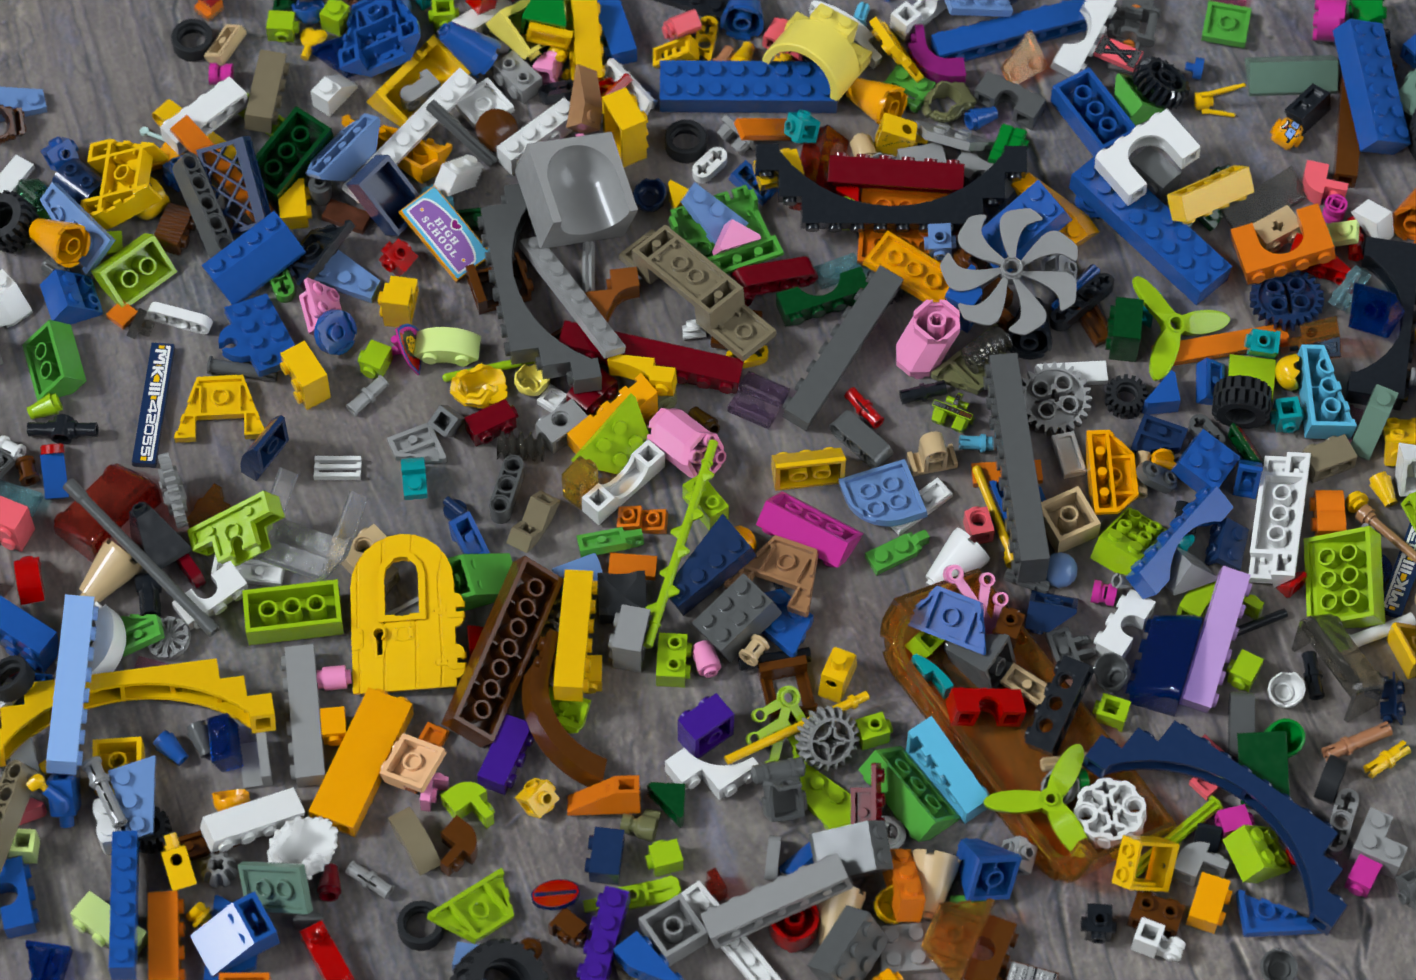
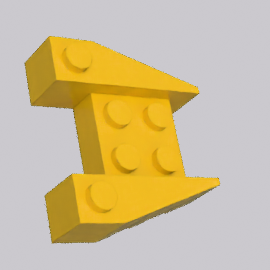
M106 139L91 143L87 163L103 176L99 196L81 200L80 206L107 230L162 201L163 197L149 185L151 168L153 163L168 160L169 156L151 142H141L138 144L127 140L117 142L115 139Z

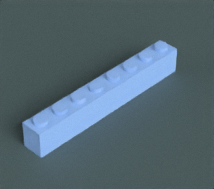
M65 594L46 773L76 775L77 766H82L83 751H79V744L84 745L85 730H81L82 723H87L88 709H83L84 703H89L90 688H86V682H91L92 668L88 667V661L93 662L94 647H90V642L96 639V627H93L92 624L93 621L98 620L99 610L98 606H94V597Z

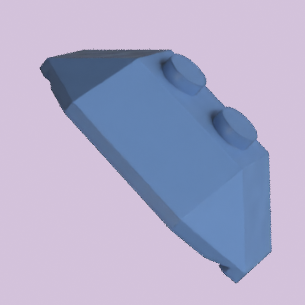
M364 113L360 116L359 120L352 122L342 129L311 160L306 174L321 180L348 181L376 152L380 118Z

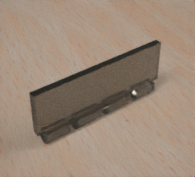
M1292 166L1256 187L1253 193L1246 196L1245 200L1234 201L1229 204V207L1223 208L1220 211L1231 229L1255 223L1286 205L1291 208V206H1295L1305 200L1304 185Z

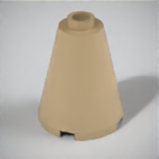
M107 538L103 542L79 588L82 592L80 596L94 597V602L100 603L140 573L143 567L138 562L135 563L126 551Z
M915 849L912 851V855L926 899L922 919L933 920V916H938L960 867L961 859L958 860L959 857L934 850V853L926 854L927 849Z
M853 887L818 903L819 945L822 944L846 905L861 910L866 899L865 891L859 894L860 889Z

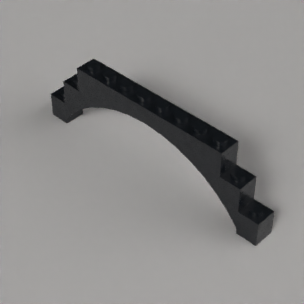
M756 144L755 176H760L761 179H773L774 176H778V203H783V205L787 206L800 203L801 229H806L808 232H817L819 229H828L830 232H840L842 229H851L852 232H864L865 229H874V232L882 233L886 232L887 229H892L899 233H906L910 230L928 233V224L951 223V233H953L955 230H961L969 217L983 215V204H986L987 207H998L1000 204H1003L1005 200V178H1008L1009 181H1020L1027 174V146H1004L1002 155L986 172L967 186L947 196L913 205H875L848 199L819 186L803 175L786 159L779 150V144Z

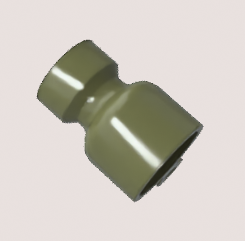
M646 808L639 818H634L633 815L624 813L620 829L624 830L625 834L633 832L638 839L653 842L662 812Z

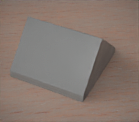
M1177 547L1170 568V580L1165 587L1175 596L1215 582L1217 576L1198 557Z

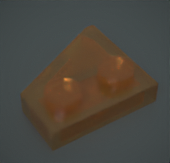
M1032 30L1024 33L1021 42L1015 46L1011 56L1001 66L1005 79L1016 84L1049 68Z

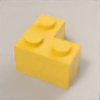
M390 276L389 283H385L383 291H379V315L383 317L384 326L397 328L404 324L412 325L419 293L418 279Z
M305 340L280 353L282 362L279 364L281 370L285 375L289 374L291 377V384L295 390L293 395L298 404L302 403L306 410L331 398L327 373Z

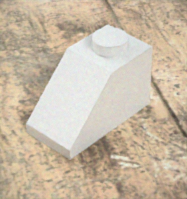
M341 74L325 76L311 90L313 106L331 117L354 93L358 85Z

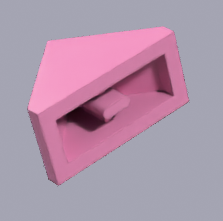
M731 219L724 224L712 253L716 255L761 239V236Z

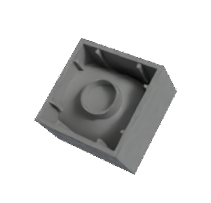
M612 132L529 143L526 145L515 173L540 249L622 237L626 234L638 208Z

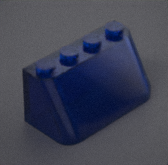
M1154 615L1153 619L1148 618L1144 631L1148 633L1147 640H1141L1138 652L1142 653L1140 660H1135L1132 673L1136 674L1134 681L1129 680L1126 694L1130 695L1129 701H1131L1132 705L1175 717L1203 617L1196 615Z

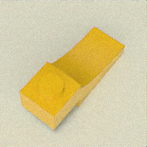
M620 354L608 358L610 375L636 381L635 377L642 373L656 389L658 396L674 397L677 385L676 368L656 366L655 358Z

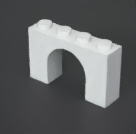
M1168 109L1161 113H1155L1148 122L1143 125H1137L1129 135L1118 138L1114 145L1108 149H1102L1095 157L1094 168L1128 206L1145 195L1147 183L1129 162V156L1133 151L1143 146L1159 147L1181 169L1200 156L1201 146Z

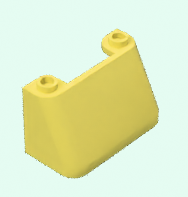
M520 0L514 5L500 10L486 23V26L522 59L526 60L528 58L532 61L541 54L540 50L545 48L546 45L525 41L526 35L519 34L522 15L530 0ZM563 0V1H564L565 16H566V4H565V1H566V0Z

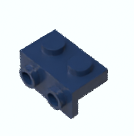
M1228 517L1224 518L1221 522L1213 524L1210 529V539L1205 551L1206 558L1204 563L1210 566L1217 562L1222 566L1238 571L1241 570L1249 529Z

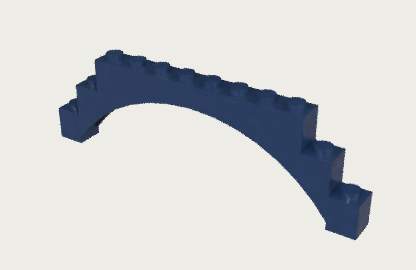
M1174 720L1159 741L1155 739L1153 734L1145 730L1143 731L1138 727L1123 748L1119 747L1115 740L1101 735L1085 755L1082 766L1099 778H1103L1106 774L1130 770L1169 771L1204 780L1238 797L1255 810L1274 829L1292 855L1302 877L1308 899L1310 916L1306 922L1327 936L1343 915L1348 905L1339 895L1329 892L1343 868L1333 858L1324 856L1338 834L1334 827L1328 822L1319 820L1309 809L1293 802L1289 795L1274 789L1267 780L1260 779L1252 774L1248 767L1236 763L1229 754L1213 747L1206 738L1194 734L1187 725Z

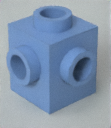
M951 223L928 224V237H924V250H929V256L936 260H943L947 253H950L952 256V249H956V235H951Z

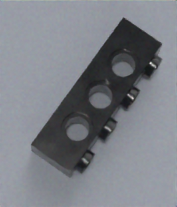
M1066 655L1063 656L1061 661L1059 660L1054 668L1055 676L1052 682L1046 685L1044 690L1045 698L1042 704H1038L1034 713L1035 720L1032 726H1028L1024 735L1025 743L1030 749L1050 757L1057 756L1093 676L1094 670L1091 665ZM1065 680H1073L1069 688H1062ZM1055 702H1063L1059 710H1052ZM1045 724H1053V728L1049 732H1042Z

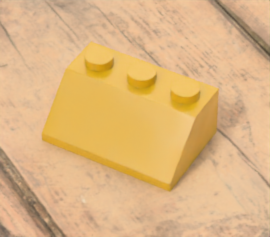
M826 447L823 450H802L796 453L780 452L772 455L771 458L775 491L839 484L838 479L845 477L846 458L842 448Z

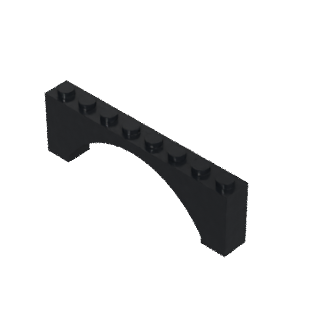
M1366 236L1361 267L1367 268L1390 292L1398 310L1400 332L1394 345L1383 357L1362 370L1350 372L1345 401L1367 405L1373 389L1378 384L1398 392L1392 409L1400 411L1403 402L1407 403L1409 389H1406L1405 385L1410 381L1411 369H1407L1413 358V350L1409 348L1415 339V330H1412V324H1416V311H1414V305H1416V244Z

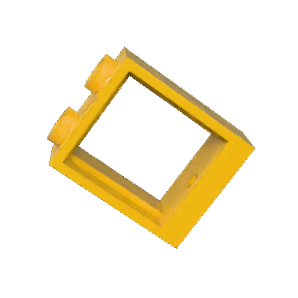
M1123 835L1111 883L1128 890L1169 892L1180 844L1163 837ZM1142 846H1153L1146 878H1135Z

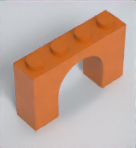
M1318 203L1296 209L1297 222L1303 235V240L1296 249L1288 253L1276 254L1264 249L1258 240L1253 223L1230 229L1232 242L1248 285L1258 284L1273 277H1282L1287 273L1305 270L1310 266L1320 263L1325 264L1336 259L1335 247Z

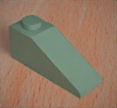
M1376 384L1351 441V445L1358 457L1370 460L1396 401L1398 392Z

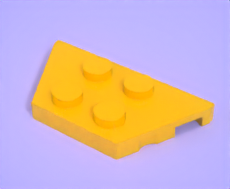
M875 16L869 21L874 29L871 31L879 42H882L881 47L889 56L891 55L899 66L902 65L918 83L924 76L887 23Z

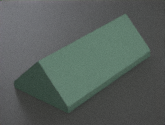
M1333 55L1245 57L1249 96L1301 95L1312 83L1330 92V94H1337L1338 60Z

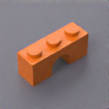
M890 849L894 869L882 873L886 887L893 885L892 908L896 922H921L926 899L911 849Z

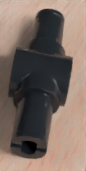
M65 414L56 415L54 420H48V422L27 423V435L29 437L48 436L54 443H62L63 445L71 443L72 439H77L78 436L98 437L99 434L97 422L78 423L73 417Z

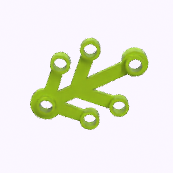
M790 685L781 687L777 692L776 700L763 708H756L752 711V720L756 723H761L767 719V715L780 709L778 719L757 732L747 734L746 742L748 745L752 743L750 737L753 734L760 740L790 726L791 724L788 721L790 711L797 722L805 717L798 705L801 696L797 688ZM786 693H789L792 697L790 702H786L784 699ZM757 711H761L763 713V718L761 720H758L756 718ZM794 734L787 739L792 746L793 756L800 757L796 752L797 748L795 746L800 741L795 739L797 734ZM784 739L772 745L769 759L765 763L779 761Z

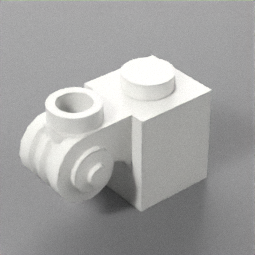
M1142 917L1134 936L1131 950L1151 958H1155V955H1158L1167 961L1178 962L1181 960L1186 943L1177 936L1165 937L1163 935L1165 925Z

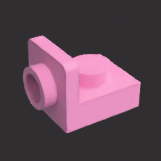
M441 773L434 774L424 793L420 795L422 811L431 812L432 803L437 802L438 790L447 791L449 789V777Z

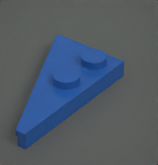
M1237 890L1235 894L1244 937L1322 934L1321 931L1306 922L1308 918L1297 915L1296 910L1280 904H1273L1264 898L1260 900L1245 895L1243 890Z

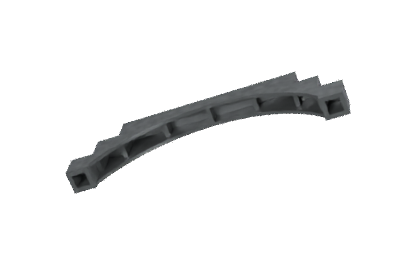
M505 185L504 195H500L501 204L481 207V216L477 217L478 228L484 232V234H481L482 247H487L488 251L485 252L486 265H491V270H488L490 284H495V288H492L494 302L498 301L499 306H496L498 320L502 319L503 324H500L501 337L506 338L507 341L504 343L505 356H510L511 365L535 362L537 371L541 370L543 379L567 376L568 385L573 386L574 394L602 390V375L598 358L591 359L582 355L548 333L533 317L518 291L513 274V255L521 230L529 218V213L520 185Z

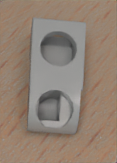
M427 68L420 73V80L412 85L403 87L400 91L401 106L406 111H414L420 108L441 87L440 82Z

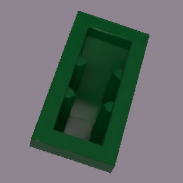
M650 782L647 785V795L681 828L684 825L685 784Z

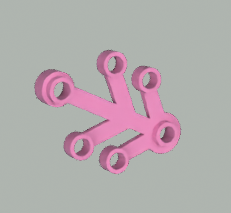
M948 565L943 571L944 580L950 584H955L962 595L983 603L985 634H992L1002 607L1009 601L1008 595L1005 592H997L993 595L992 600L995 605L991 619L987 613L990 586L995 583V576L989 572L980 575L979 582L981 585L979 598L977 599L963 578V569L959 565ZM954 569L958 571V577L956 579L952 577V571ZM986 575L990 577L989 584H986L984 582V577ZM999 595L1004 597V601L1001 604L997 601Z

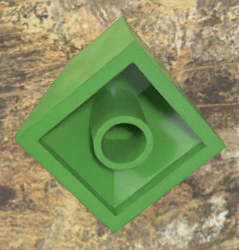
M1118 73L1115 81L1114 99L1134 125H1139L1149 120L1155 113L1164 111L1161 106L1156 107L1153 102H1149L1146 97H1143V94L1137 90L1138 87L1134 85L1133 76Z

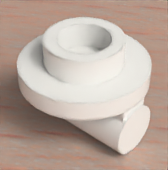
M696 319L688 320L682 326L683 340L706 337V331L696 323Z

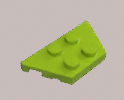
M630 393L571 459L574 464L617 475L624 469L631 454L647 441V435L649 434L638 402L633 394Z
M502 868L496 870L430 911L426 918L473 944L482 940L512 921L514 917L513 908L509 902L508 888H505L504 870Z

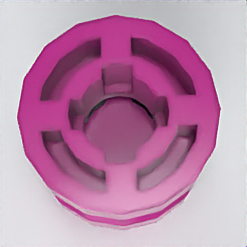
M210 63L208 73L210 85H216L229 76L234 79L233 64L219 65L218 63Z
M1332 194L1326 198L1322 212L1326 223H1336L1344 220L1348 204L1343 196Z
M1095 579L1090 602L1096 604L1103 602L1107 606L1114 607L1117 589L1112 586V583L1104 584L1101 580ZM1105 588H1108L1106 599H1104Z

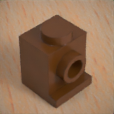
M566 907L548 924L549 934L551 936L556 934L557 938L565 945L569 943L574 948L576 946L580 947L588 938L587 924Z

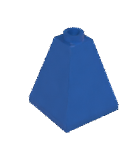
M978 838L961 839L956 856L959 857L958 860L961 859L959 872L965 899L967 901L1010 899L1022 856Z

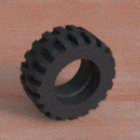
M495 938L488 940L486 943L479 944L463 956L453 969L454 975L450 977V980H483L486 969L498 970L504 973L510 980H549L547 971L543 972L542 966L544 964L541 959L537 961L534 957L535 952L530 948L525 950L523 948L524 944L518 941L511 944V939L502 938L499 941Z

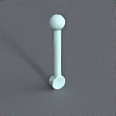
M147 127L140 128L141 136L149 135L164 141L161 135L149 131Z

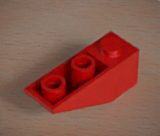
M1296 234L1290 252L1301 244L1303 240L1302 234ZM1336 255V259L1328 263H1320L1310 266L1305 270H1300L1316 278H1323L1340 286L1351 287L1355 272Z

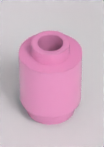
M707 640L694 644L692 647V657L699 675L706 678L717 675L721 669V664L714 645Z
M346 665L322 667V670L316 671L318 689H324V691L348 689V684H352L351 669L346 670Z

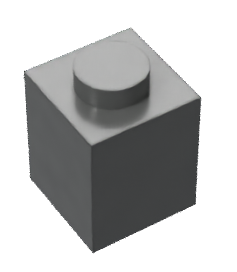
M440 405L427 424L445 438L454 437L463 424L465 417L448 405Z

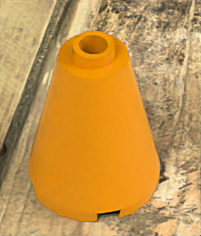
M857 78L845 92L846 97L878 125H880L884 113L901 117L908 99L907 94L904 93L905 89L901 86L863 78Z
M38 218L29 227L30 238L57 264L63 267L71 268L77 266L80 263L78 260L82 256L85 257L89 251L90 234L81 224Z

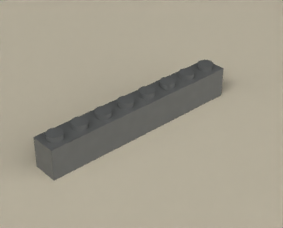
M881 265L876 272L874 270L870 272L866 279L867 286L865 289H859L854 297V300H856L853 307L848 306L842 316L844 321L841 325H835L830 334L832 339L829 343L826 341L823 343L818 352L820 357L817 361L813 359L806 371L809 374L805 379L800 378L794 388L797 392L793 398L789 396L783 404L782 408L785 409L783 418L807 431L900 290L903 278Z

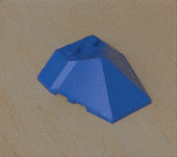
M361 0L352 4L347 21L349 28L347 34H344L342 38L344 41L343 48L339 49L338 52L340 69L349 73L373 77L411 60L421 37L420 26L416 17L402 0Z

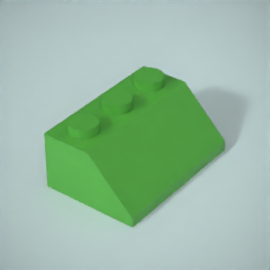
M48 320L22 344L37 401L49 393L51 395L57 393L58 397L73 394L86 382L70 324Z

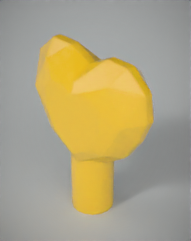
M310 27L302 30L300 39L304 49L300 58L308 61L312 50L318 48L326 41L327 33L325 30H314Z

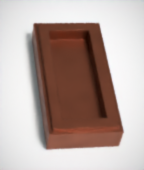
M334 199L329 201L322 214L323 221L337 226H343L346 220H351L355 225L352 231L362 235L372 219L367 211Z

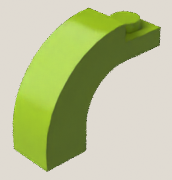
M1216 581L1190 590L1179 604L1176 617L1198 627L1207 613ZM1249 594L1248 597L1244 596L1242 602L1243 605H1246L1244 614L1253 619H1258L1262 613L1264 602L1253 594Z

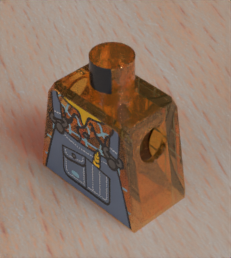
M1336 316L1302 324L1300 326V336L1287 338L1289 352L1298 351L1302 344L1325 345L1329 358L1341 357L1340 332Z

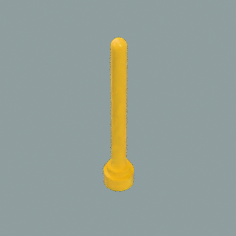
M976 465L972 471L1005 549L1004 562L1006 567L1010 568L1011 560H1014L1013 553H1009L1008 539L1010 537L1008 532L1006 533L1004 522L982 468Z

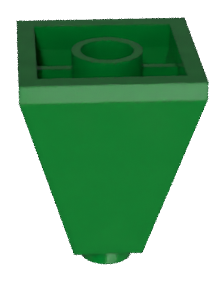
M530 0L522 15L519 34L526 35L530 22L565 29L564 1Z

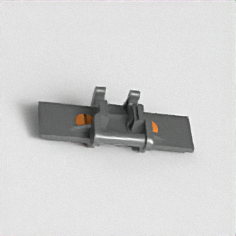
M1123 0L1120 11L1118 10V5H1114L1117 9L1112 17L1111 24L1108 25L1107 36L1143 52L1144 46L1152 47L1155 45L1154 34L1157 20L1161 16V10L1153 7L1154 0ZM1141 22L1148 23L1146 34L1138 33ZM1109 63L1108 70L1134 74Z

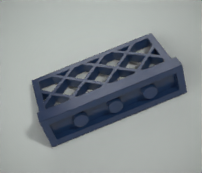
M242 136L196 150L213 192L214 190L217 191L215 194L216 199H218L220 194L230 199L225 210L221 208L224 218L228 216L236 221L232 230H230L231 234L249 230L271 213L250 136ZM230 145L235 146L237 153L233 160L223 155ZM211 151L218 155L213 166L206 163L204 153ZM221 158L231 163L226 174L216 169ZM235 166L242 171V177L239 182L229 177ZM214 172L224 177L219 188L211 182ZM227 180L237 185L232 196L222 190ZM240 188L248 193V199L245 204L236 199ZM233 202L243 207L238 218L228 212ZM246 210L253 213L254 224L248 225L242 221Z

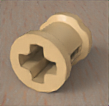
M753 634L746 648L739 651L740 658L750 666H756L758 658L764 651L766 652L770 648V645L763 637Z

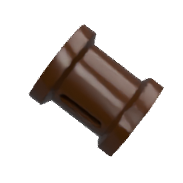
M31 455L22 456L15 460V468L19 470V480L22 486L34 485L40 481L39 473L36 472L34 466L35 458Z

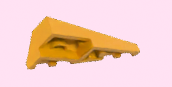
M348 114L342 117V125L344 127L356 121L352 120ZM382 125L379 128L376 150L378 151L398 129ZM432 138L421 140L397 166L423 184L438 175L442 163H445L452 151V144L446 143L445 146L436 144Z

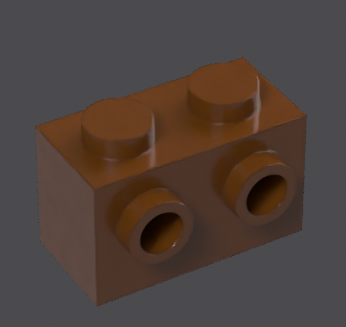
M1138 890L1127 926L1137 929L1141 918L1144 917L1165 925L1163 935L1167 938L1177 935L1185 905H1182L1175 899L1157 897L1155 893L1150 891L1142 892Z

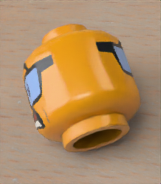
M1288 117L1279 118L1269 132L1272 134L1271 140L1285 150H1289L1293 146L1297 148L1304 139L1301 135L1303 127Z

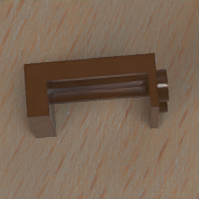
M515 252L513 274L522 283L519 293L524 302L532 301L531 291H534L532 279L526 277L525 273L528 270L525 260H520L518 252ZM474 264L465 266L466 278L479 315L495 311L496 306H499L498 301L494 302V299L487 301L481 285L490 282L488 270H491V267L476 271Z
M806 655L758 663V676L765 706L776 700L772 680L795 676L801 696L802 706L800 708L805 717H810L809 711L817 712L818 705L814 701ZM779 709L768 715L769 723L778 719ZM790 711L788 721H795L796 719Z

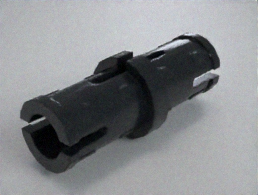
M944 380L925 385L920 383L919 386L899 390L902 405L914 401L922 400L924 402L928 401V398L947 395L946 383Z
M1306 651L1302 653L1301 657L1305 670L1303 677L1307 681L1309 699L1314 701L1321 700L1325 697L1321 681L1323 673L1319 670L1317 652Z

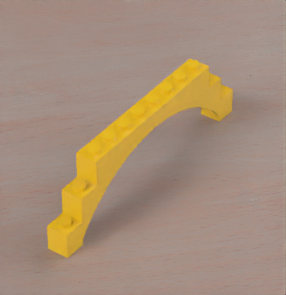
M217 658L92 674L91 682H86V688H90L89 703H84L83 709L133 700L179 701L204 706L226 714L249 727L252 734L276 731L272 694L247 696L244 676L220 679ZM56 679L34 682L31 689L24 695L25 704L0 707L2 728H0V767L6 766V761L28 738L33 737L50 726Z

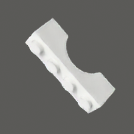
M1085 0L1080 9L1087 22L1085 39L1075 44L1064 43L1057 52L1050 68L1068 78L1085 70L1087 64L1084 61L1087 56L1091 57L1097 47L1094 42L1097 37L1101 38L1107 28L1104 23L1107 18L1111 20L1117 9L1114 7L1117 0Z
M648 439L631 454L624 469L614 479L606 484L598 483L582 497V511L596 524L600 525L665 467V453Z

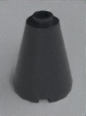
M1035 297L1045 309L1043 301ZM1021 305L1019 306L1012 326L1020 319ZM1047 315L1044 324L1027 335H1018L1009 331L1006 343L1009 351L1017 353L1019 358L1029 360L1042 358L1044 353L1048 350L1050 352L1053 340Z

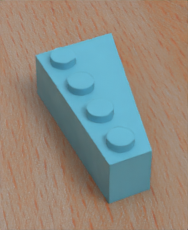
M1302 344L1297 353L1299 361L1296 362V369L1300 370L1297 378L1300 403L1304 410L1303 427L1305 439H1328L1331 436L1338 437L1345 434L1348 440H1350L1357 428V424L1350 415V407L1348 402L1344 400L1340 382H1337L1335 378V370L1325 345Z

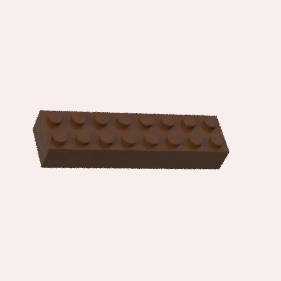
M527 556L512 562L441 724L479 747L494 742L562 586L563 578Z

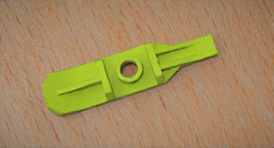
M672 875L653 881L617 887L618 889L637 894L636 898L630 900L628 910L662 904L682 892L679 879ZM597 897L583 900L585 913L599 910L596 907Z

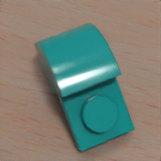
M425 458L401 459L404 500L428 498Z

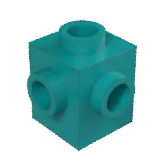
M806 110L788 112L784 125V134L792 138L791 141L795 143H816L821 122L811 116V113Z
M1298 396L1275 399L1273 409L1270 411V423L1274 424L1276 433H1292L1299 430L1301 421H1304L1303 407H1300Z

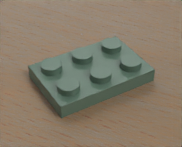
M243 861L238 864L243 896L255 891L266 912L309 914L313 911L305 864Z

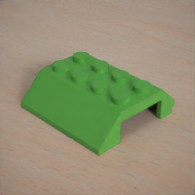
M747 185L731 189L732 198H730L728 191L713 196L748 222L746 227L760 234L761 239L716 255L712 253L715 244L709 241L705 230L694 221L684 206L670 210L671 216L668 219L670 228L726 274L732 273L743 266L759 264L784 255L776 235H770L758 210V198L754 189L748 190Z

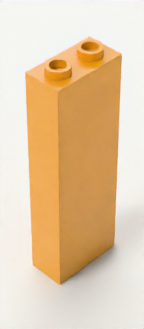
M368 687L308 810L309 817L327 818L332 822V826L337 827L339 832L356 837L383 780L380 775L381 766L390 756L394 743L399 741L403 733L405 734L414 715L413 703L404 697L396 698L382 689L377 688L374 690Z

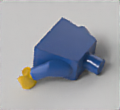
M45 759L44 761L39 763L38 766L41 769V771L46 775L48 773H46ZM77 767L76 775L51 773L46 782L41 774H35L28 778L27 787L32 792L40 788L43 791L42 794L48 798L51 817H59L60 827L70 828L75 826L74 816H76L81 808L80 767Z

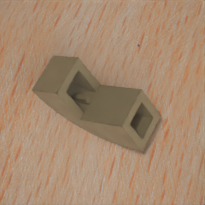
M541 490L532 495L522 521L512 527L506 543L528 553L545 533L561 500Z
M410 807L388 817L396 838L405 847L414 869L420 876L440 866L441 860L428 834Z

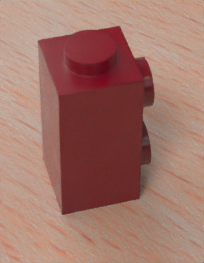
M503 399L465 417V430L477 447L481 444L490 443L494 438L502 434L511 433L517 428L516 418L519 416L514 405L510 406L507 400Z

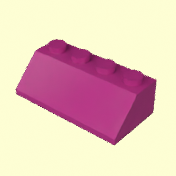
M783 491L766 500L756 523L768 535H777L817 549L818 558L822 559L825 565L833 568H838L847 561L863 536L862 532Z

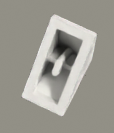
M1368 199L1351 212L1368 237L1390 240L1394 236L1393 216L1390 210Z

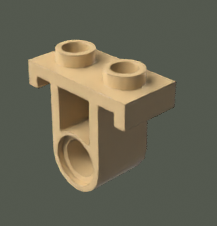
M937 431L926 433L920 438L917 453L907 452L912 477L958 468L953 444H948V447H946L942 433Z

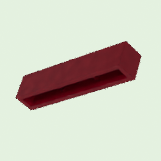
M843 152L829 155L828 186H859V188L941 194H951L963 188L965 164H960L959 160H947L944 163L937 162V159L934 158L915 161L914 157H902L901 160L892 159L893 157L889 155H880L879 158H870L868 154H857V157H852Z

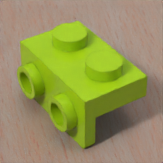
M549 685L551 704L559 722L568 733H578L585 725L592 700L583 698V702L554 700L553 686Z

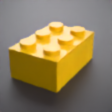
M625 87L603 96V133L612 132L623 167L647 158V148H649L647 136L649 134L646 123H648L646 113L638 108V101L635 95L630 94Z

